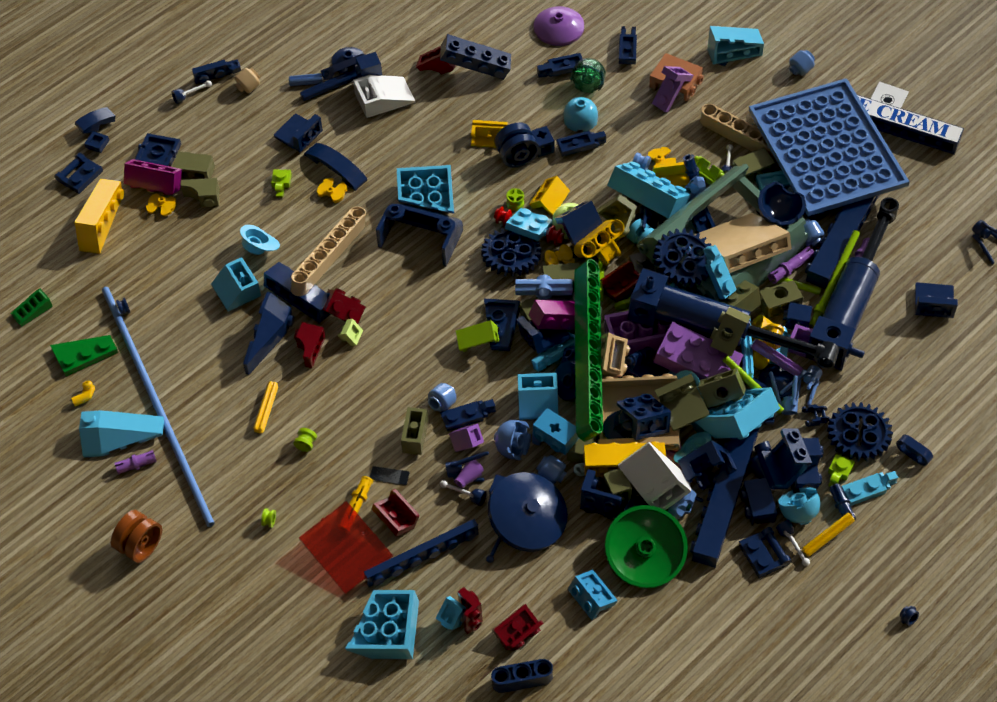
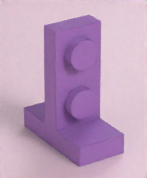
M664 66L661 72L666 77L652 104L664 112H669L684 81H691L694 76L681 67Z

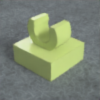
M347 319L345 325L341 327L342 331L341 334H338V337L342 341H347L350 346H355L361 337L363 329L353 319Z

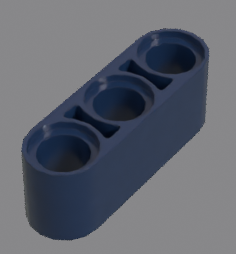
M538 659L497 667L491 673L492 687L498 693H506L547 685L553 679V665L549 660ZM540 670L548 671V673L545 675L539 674L538 672ZM519 674L527 675L526 678H518L517 676ZM500 677L506 679L504 682L496 681Z

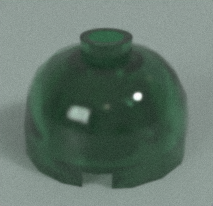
M584 58L575 64L570 80L571 82L573 80L574 87L581 92L593 93L596 90H601L603 87L606 71L598 60Z

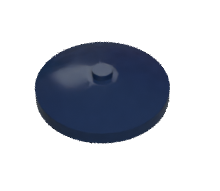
M528 472L511 474L496 485L488 501V517L493 530L502 541L515 549L526 552L544 550L553 545L566 528L568 513L565 500L557 487L540 475Z

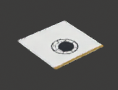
M879 81L871 99L901 108L909 91Z

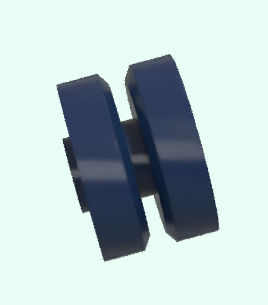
M523 122L505 126L497 133L494 139L495 146L504 164L511 168L527 165L539 153V144L528 124Z

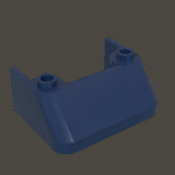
M391 204L386 208L376 228L379 248H382L395 221L446 235L447 237L442 246L443 266H447L463 232V223L458 218L415 206Z

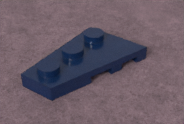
M484 298L487 321L492 320L498 327L499 342H490L491 350L510 351L517 324L516 319L520 312V301Z

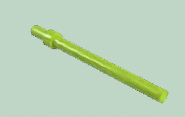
M853 230L819 304H816L813 310L814 315L809 323V326L814 328L818 317L824 314L826 305L860 235V232L857 230Z

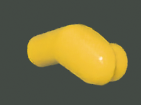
M91 381L83 382L82 393L71 398L75 407L91 400L95 391V386Z

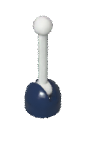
M208 80L205 84L185 92L182 89H175L171 91L173 100L176 104L181 103L185 100L187 94L204 87H211L212 82Z
M731 144L726 146V165L721 167L724 174L733 168L730 165L731 151L733 150Z
M445 480L440 482L442 488L447 487L469 495L471 502L475 505L482 506L485 502L487 492L484 490L474 489L472 492L448 484Z
M790 520L781 522L776 526L778 533L783 537H789L802 559V565L808 566L810 560L805 558L792 536L794 533L792 522Z

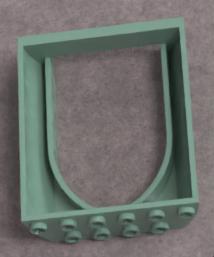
M747 164L734 166L638 242L636 245L638 250L645 254L654 265L656 260L653 258L654 248L658 239L661 240L663 234L667 236L668 231L674 234L675 229L682 233L683 228L695 215L730 187H733L759 212L758 197L760 191L745 177L749 166ZM802 217L792 225L781 227L790 232L791 250L730 273L735 286L746 280L759 287L768 279V274L776 270L781 263L789 261L806 247L808 233L804 229L805 219ZM685 255L676 267L677 270L681 267L683 261L685 260ZM710 276L707 277L706 281L702 280L700 285L695 282L693 287L689 283L683 287L682 282H679L677 285L678 289L719 301Z

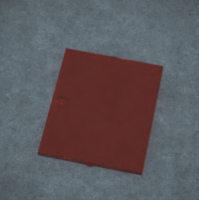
M347 501L299 537L303 545L345 594L365 579L364 571L393 557L392 553Z

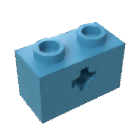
M548 408L533 424V435L541 442L544 441L554 451L561 452L564 455L579 440L576 426Z

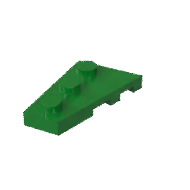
M110 335L50 345L65 376H69L119 353Z

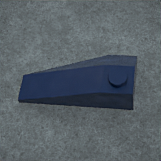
M271 292L266 293L259 310V314H262L260 323L255 324L254 341H250L243 362L247 375L252 373L287 334L289 327H292L294 323L291 307Z

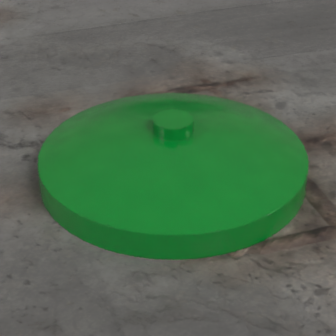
M640 505L625 510L614 519L607 531L604 549L611 570L620 580L637 588L649 589L668 583L680 572L686 561L688 544L683 527L672 514L659 507Z

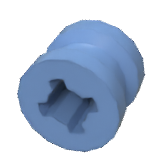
M637 152L632 162H636L640 165V168L648 170L651 157L642 156L641 153Z

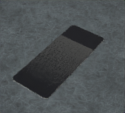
M373 466L370 478L374 481L407 485L410 472Z

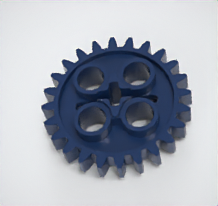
M501 228L500 233L495 230L494 235L489 234L488 239H484L481 256L483 257L482 261L486 262V267L491 266V271L497 270L498 275L504 272V276H507L508 273H511L512 277H514L515 273L521 276L522 271L528 274L529 269L534 270V265H538V261L541 259L540 242H536V240L510 230L505 231Z
M683 228L682 233L675 229L674 234L671 231H668L667 236L663 234L661 240L658 239L654 248L653 258L656 259L654 265L659 266L657 272L663 271V275L669 277L668 282L670 283L672 280H675L676 286L679 282H682L683 287L687 283L693 287L695 282L700 285L702 280L706 281L709 274L705 267L707 258L703 249L711 246V243L705 244L706 237L700 239V233L693 235V230L686 233L685 228ZM689 246H692L693 248L690 250L688 256L683 261L681 267L677 270L676 267L678 266L680 260L685 255Z
M852 402L851 407L844 404L843 409L838 408L837 413L833 412L832 418L829 419L827 432H829L828 439H832L830 445H837L836 452L842 450V456L848 454L850 460L856 457L857 462H859L861 457H863L868 462L869 456L875 460L877 454L882 456L883 451L888 450L893 435L891 431L892 425L888 424L889 418L883 419L884 412L877 413V407L872 410L870 409V404L867 407H863L862 402H860L859 407H856L855 403ZM859 418H862V426H861V435H862V436H861V440H860V443H861L860 445H861V446H858V437H859V429H858V426H859Z

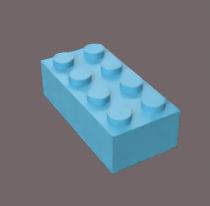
M632 161L615 166L607 185L666 218H670L685 206L691 194L686 192L685 188L670 184V180L655 176L653 171L640 168L638 163Z

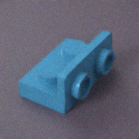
M594 570L575 576L568 588V591L591 620L595 619L600 611L615 606L618 601Z

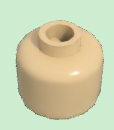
M244 68L235 76V87L241 93L243 91L251 93L259 86L260 76L253 68Z

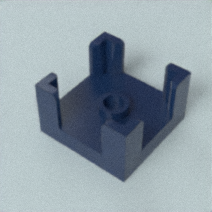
M712 440L678 460L686 480L691 483L695 478L699 487L703 490L712 485L706 471L719 463L724 464L728 474L737 471L729 451ZM694 472H700L702 475L695 476Z

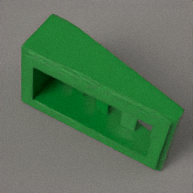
M39 288L10 314L22 327L53 306L49 297Z

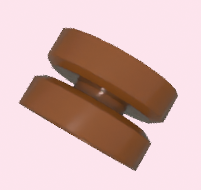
M131 510L116 525L111 536V547L121 554H125L126 557L136 563L143 562L157 547L162 535V525L151 518L148 519L146 515L138 510Z

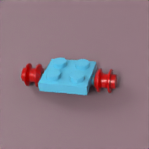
M503 206L495 211V222L498 224L502 221L503 226L507 230L539 241L544 235L546 236L547 243L552 240L555 246L558 243H562L564 239L562 228L558 231L555 230V226H552V219L545 215H539L531 212L529 209L520 208L512 216V210L509 209L506 212Z

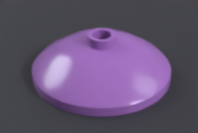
M556 6L545 9L537 15L534 21L536 36L549 45L564 46L577 41L584 31L583 18L578 12L568 7Z

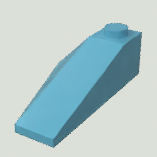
M102 410L81 412L79 432L83 457L105 456L115 449L120 448L122 450L127 448V445L135 442L142 443L162 436L164 417Z

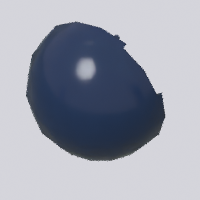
M776 181L766 185L760 191L758 208L761 216L767 222L785 227L796 223L805 212L806 201L803 194L789 192L783 187V184Z

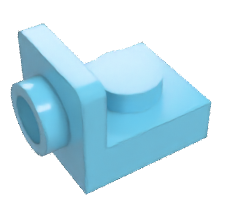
M451 596L446 597L436 619L441 622L443 627L451 630L461 627L463 622L460 619L467 607Z

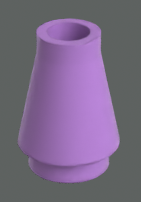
M476 460L467 462L454 481L460 488H464L482 476L484 469Z

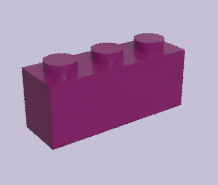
M131 159L124 163L123 184L130 185L131 188H145L149 192L160 191L165 195H173L181 190L182 169Z
M535 300L529 312V317L537 329L575 330V301Z

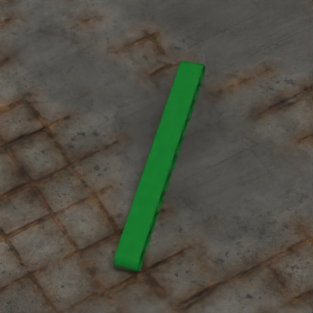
M588 259L574 271L576 433L580 440L584 442L589 441L603 431L600 269L598 264L592 259Z

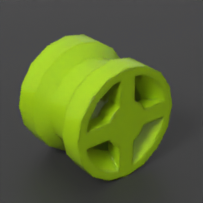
M517 188L510 189L506 194L507 207L512 211H518L525 204L524 192Z
M300 428L297 433L298 438H295L293 444L297 449L309 452L313 448L312 443L316 440L317 434L308 428Z

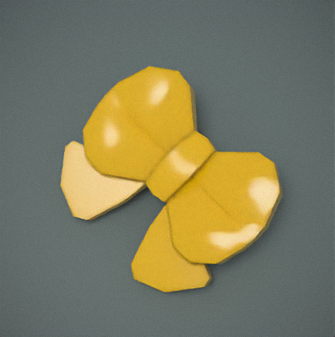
M667 147L653 149L648 152V156L656 163L655 165L676 163V158L665 159V156L671 152Z
M334 178L324 179L317 188V195L319 197L327 195L331 197L334 203L342 201L345 191L347 192V185L341 182L334 188L332 187Z
M157 193L152 194L148 199V205H146L147 212L152 214L159 207L161 208V215L168 216L176 208V199L174 197L165 199L164 196H160Z
M562 244L559 251L546 250L544 253V261L547 265H558L561 261L564 264L574 263L575 261L572 258L571 248L566 244Z

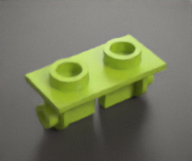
M702 156L694 158L700 170L699 176L706 178L705 182L709 185L724 175V171L715 165H712L709 170L708 168L711 163Z

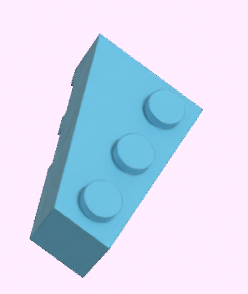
M710 26L707 50L713 64L763 55L764 42L758 29Z

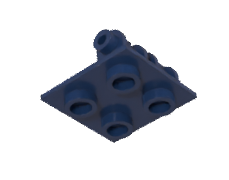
M650 347L636 351L625 359V364H627L626 371L637 377H642L643 375H653L656 377L669 372L668 369L653 363L654 350Z

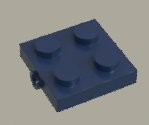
M147 133L143 143L138 146L139 151L135 160L171 167L181 146V140Z

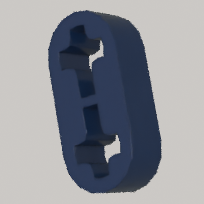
M902 435L896 442L898 449L922 466H926L933 459L932 452L909 435Z

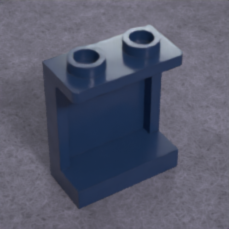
M584 201L555 217L557 224H562L573 249L577 242L602 224L592 201ZM600 235L597 236L598 243L601 241ZM586 246L583 247L584 254L587 253Z
M783 428L780 431L782 440L772 451H761L758 454L771 489H788L812 464L798 428Z

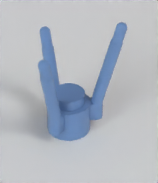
M815 365L809 366L807 370H802L801 374L798 375L797 382L804 378V382L808 385L807 389L809 390L812 387L807 405H811L820 383L819 380L823 374L822 370ZM793 380L780 391L781 395L793 386Z
M770 371L769 376L776 400L784 408L782 414H797L801 380L797 382L798 376H794L792 396H786L781 401L773 372Z

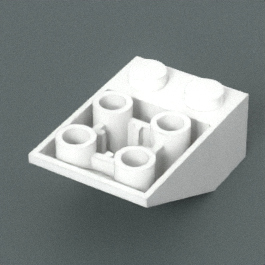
M367 75L353 80L355 95L366 118L416 103L404 77Z
M650 442L618 464L624 475L650 506L666 510L691 492L690 482L686 480L682 470Z

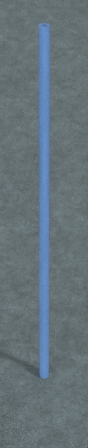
M109 287L102 288L103 295L158 416L164 417L163 429L207 527H211L215 523L110 289Z

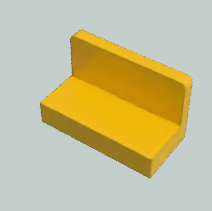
M684 162L653 165L652 171L655 173V176L670 180V184L685 188L690 182L689 176L685 173L686 167Z
M558 176L547 178L529 205L533 209L543 207L550 216H553L555 210L561 206L570 190Z

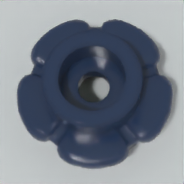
M906 606L901 610V623L911 626L917 621L919 612L915 606Z

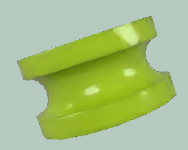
M265 508L262 513L261 525L264 527L268 525L270 528H273L276 520V510L269 511V509Z

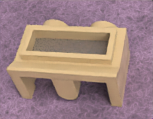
M608 332L601 336V341L605 342V348L601 349V358L603 359L602 376L619 378L627 370L625 357L628 355L630 347L627 345L628 339Z

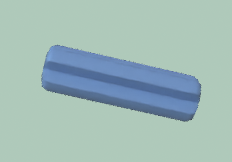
M321 73L289 76L290 86L320 84L323 82Z

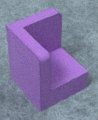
M795 324L790 337L809 343L813 329ZM788 349L790 353L806 357L804 353Z
M478 424L463 427L449 433L455 452L475 447L484 442Z

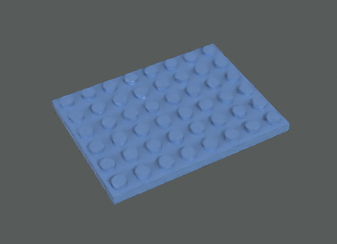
M847 78L749 106V113L794 193L799 192L805 196V213L807 216L909 186L910 181Z

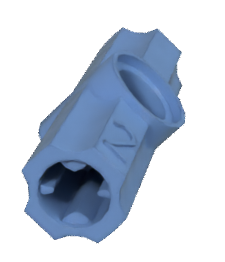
M540 275L536 279H515V295H536L541 300H547L552 295H573V279H552L548 275Z

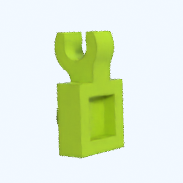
M273 169L271 184L272 188H275L276 197H283L284 188H290L291 170Z
M836 454L828 470V473L832 475L828 486L831 487L834 484H839L840 479L847 481L855 461Z

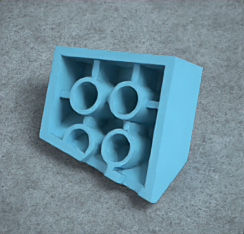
M451 165L396 168L398 201L454 213Z
M771 387L746 389L742 399L735 402H724L726 404L719 408L717 407V409L709 408V416L695 423L714 438L744 439L749 436V432L753 429L759 428L762 422L772 418L780 407Z
M373 590L363 610L360 623L356 625L353 631L354 635L345 649L370 659H413L419 599L415 591Z

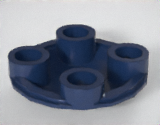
M772 365L763 369L758 380L768 385L767 388L771 387L773 390L769 372L772 371L781 400L783 397L792 394V387L782 395L780 391L794 379V375L778 365Z

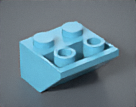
M242 257L226 264L211 283L228 312L261 296L259 283Z
M557 373L518 374L519 420L538 419L547 408L558 414Z

